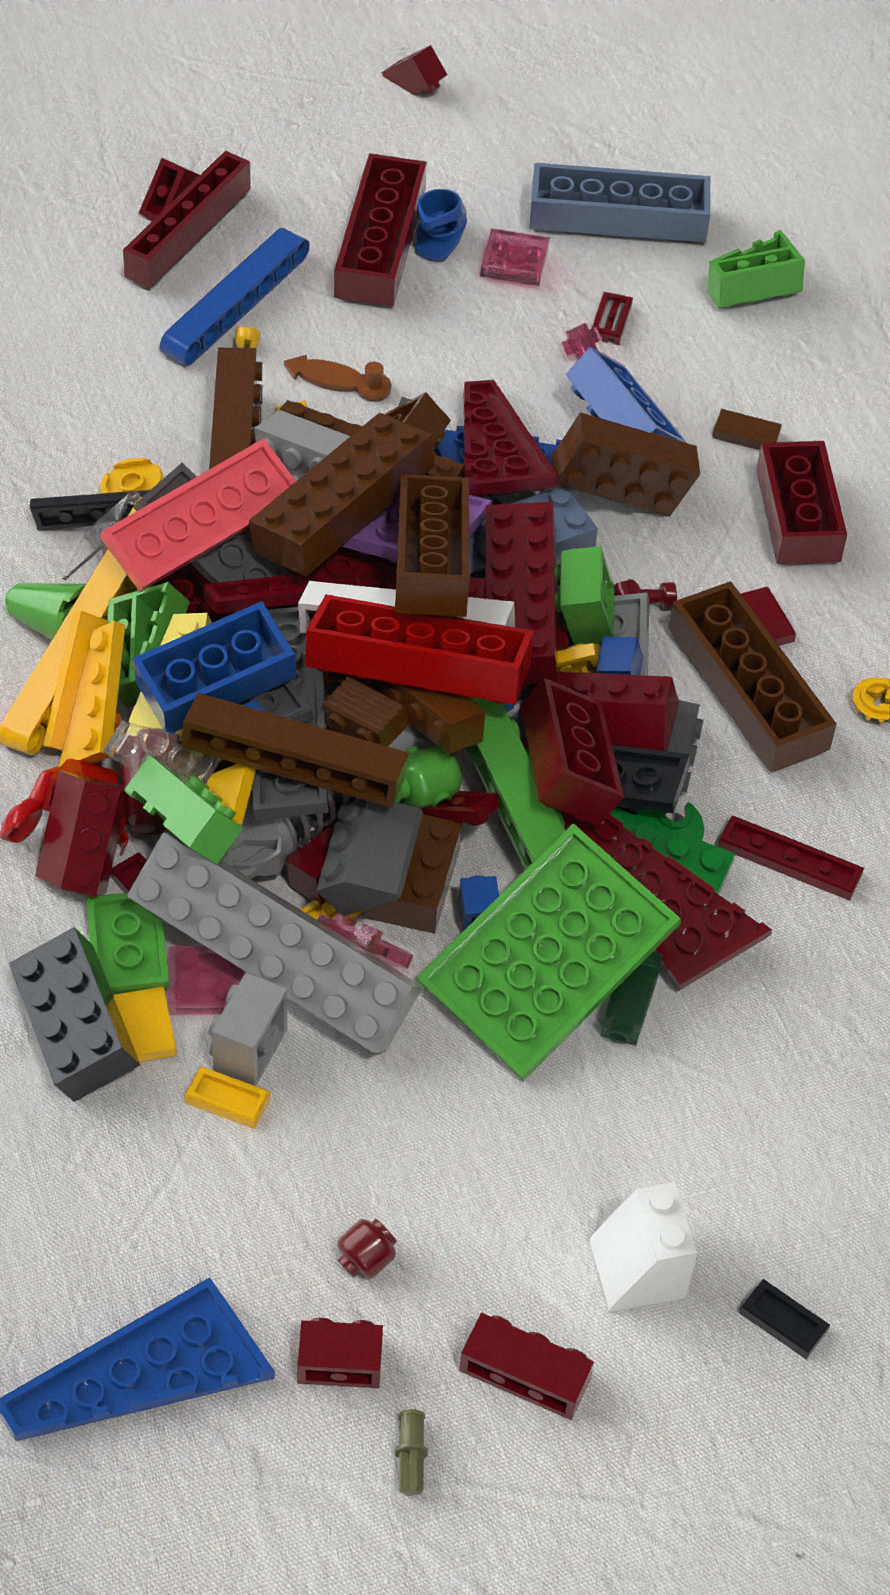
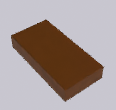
M721 409L712 437L760 449L761 443L778 441L782 424Z

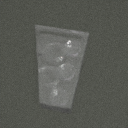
M121 721L103 750V753L135 774L146 758L151 755L188 780L194 775L206 784L221 761L220 758L182 748L181 734Z

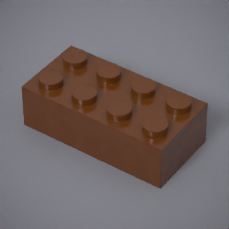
M581 412L552 454L553 469L558 475L557 485L668 516L672 515L701 474L697 446Z

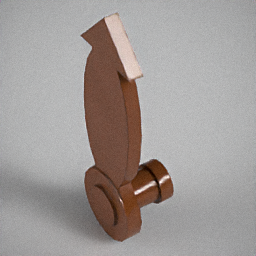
M307 354L284 361L285 368L294 380L300 376L305 381L323 388L337 391L356 390L362 398L368 401L383 400L391 393V381L383 374L384 367L379 362L367 363L365 374H360L357 370L337 362L319 359L307 360Z

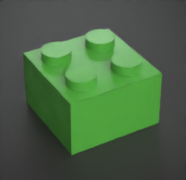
M596 546L561 551V565H556L555 573L557 584L560 586V592L556 593V610L558 613H563V629H566L567 633L570 632L574 645L600 643L603 641V636L614 637V584L602 547Z

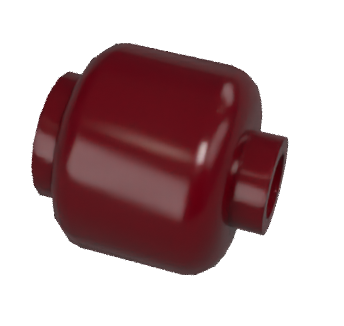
M376 1218L372 1222L367 1219H361L338 1240L337 1245L342 1256L337 1261L353 1278L360 1273L367 1279H373L396 1257L394 1245L397 1243V1240Z

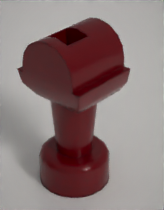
M632 579L620 581L614 585V596L647 593L650 600L649 605L660 603L663 609H672V603L677 600V589L674 582L661 583L659 589H641L639 584Z

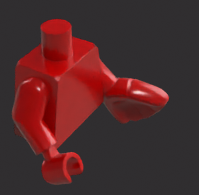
M73 758L67 759L60 767L42 771L36 780L29 798L14 806L6 815L2 823L0 838L13 843L25 840L37 826L43 810L50 812L59 770L119 784L117 772L102 767L96 762L91 764ZM127 808L125 809L118 844L121 847L120 856L124 854L129 841L127 833L124 832V829H127L129 824Z

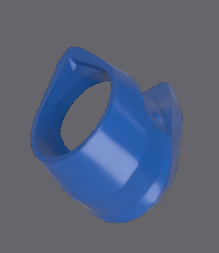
M434 189L424 193L417 203V216L420 223L417 230L416 253L421 258L429 261H439L447 258L459 244L467 224L466 208L459 194L449 189Z

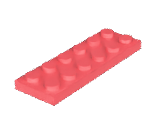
M263 438L103 530L100 538L137 589L142 592L250 528L249 520L295 483L296 480Z

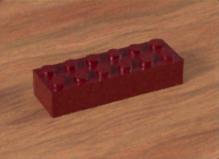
M369 153L334 270V298L394 307L418 219L417 203L426 190V161Z
M553 501L486 505L485 599L514 602L515 628L534 631L530 669L523 685L539 684L543 678L558 683L557 580L555 573L556 526Z

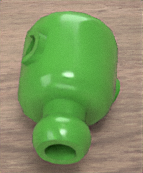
M416 745L407 749L405 752H409L405 779L395 802L423 809L430 805L435 807L441 802L452 800V796L460 790L462 782L461 770L456 757L452 753H446L438 745L425 748Z

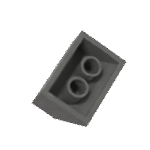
M363 799L341 805L316 891L343 916L401 899L423 811L418 807L397 802L391 808Z

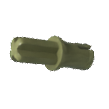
M416 1409L401 1411L398 1419L399 1446L395 1448V1456L399 1458L398 1489L405 1496L421 1494L424 1488V1459L428 1456V1448L424 1446L425 1413Z

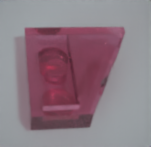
M336 913L334 919L322 914L319 915L317 919L319 922L364 950L380 955L403 967H409L413 954L382 940V931L366 924H362L360 930L354 928L357 923L356 921Z

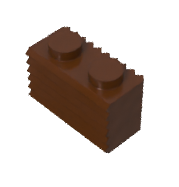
M346 677V680L342 681L341 686L333 690L332 695H329L322 704L326 724L332 731L344 732L345 735L384 746H389L409 725L405 705L351 677Z

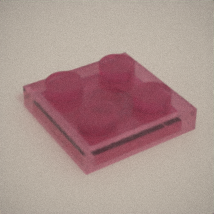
M491 228L481 265L480 277L540 286L550 238Z
M170 946L169 1015L222 1014L226 1007L225 1003L228 992L233 984L239 985L244 976V970L206 946Z

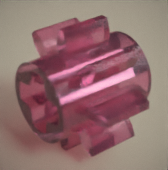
M583 323L565 332L568 340L562 342L567 356L575 354L577 360H579L590 347L598 350L595 343L601 341L602 338L597 327L589 330L587 323Z

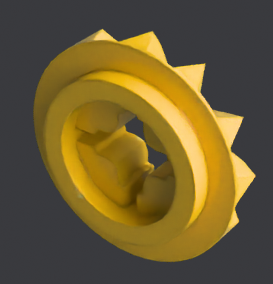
M873 677L857 684L852 697V703L856 705V713L865 714L867 721L872 718L878 719L880 724L885 720H890V680ZM883 695L885 696L884 703H881L879 706L874 705V701H877L879 698L881 699Z

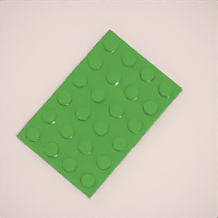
M572 824L416 978L435 999L524 1081L681 924V918L575 824Z

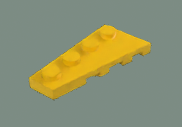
M112 621L93 630L58 767L70 758L93 764L111 757L125 625Z

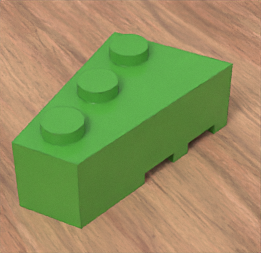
M782 230L774 232V237L770 240L763 242L761 239H758L752 243V248L743 252L740 249H736L709 261L707 292L719 308L732 307L747 302H758L766 298L788 296L791 293L801 292L803 290L805 259Z

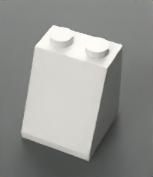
M671 1182L638 1188L589 1238L590 1249L609 1313L685 1299L697 1257V1250L676 1183Z

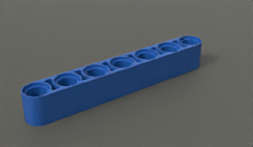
M279 228L164 333L160 341V352L186 366L193 364L304 261L309 252L310 242L285 228Z

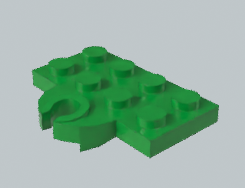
M689 801L684 807L685 817L680 821L668 819L666 817L667 813L639 810L634 815L615 807L610 813L623 823L624 828L640 839L643 837L652 843L655 850L665 857L670 856L714 887V891L717 894L720 893L735 860V853L703 841L705 828L702 816Z

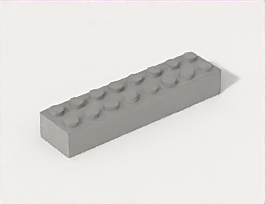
M162 833L127 895L128 898L245 972L287 988L288 999L373 1053L387 1051L424 987L220 860L217 865L189 848L173 833Z

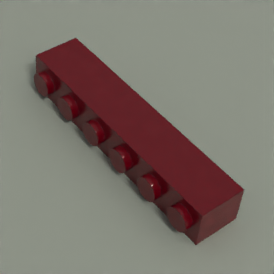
M225 150L123 249L125 278L150 289L251 189L250 161Z

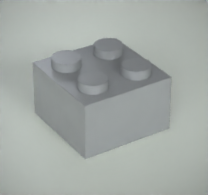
M245 972L239 985L233 984L226 998V1007L222 1014L217 1013L211 1021L208 1034L212 1036V1044L209 1054L213 1056V1071L256 1086L287 1031V988Z

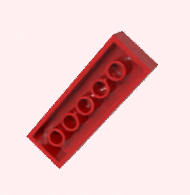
M325 594L306 630L305 667L315 668L322 672L348 674L360 679L370 678L387 681L393 685L415 686L427 691L448 692L465 698L487 699L498 704L509 703L516 705L530 669L534 631L459 617L443 618L439 615L426 614L408 616L404 613H395V606Z

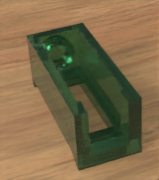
M652 952L612 992L603 1019L602 1037L609 1038L618 1044L627 1043L637 1046L658 980L663 954Z

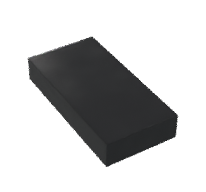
M765 1279L759 1283L741 1306L739 1314L806 1360L830 1328L829 1323Z

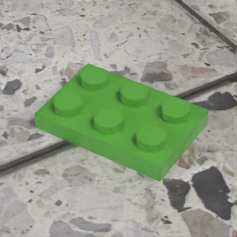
M128 893L100 895L98 897L87 896L90 943L94 946L112 994L164 986V990H170L163 919L128 898Z

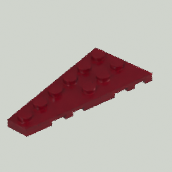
M566 812L562 814L565 831L572 824H575L681 918V924L652 952L679 991L771 936L772 929L763 922L758 923L745 914V910L735 902L731 904L714 891V887L670 856L665 857L653 848L652 843L643 837L640 839L624 828L623 823L611 814L608 815L600 826L588 821L578 820Z

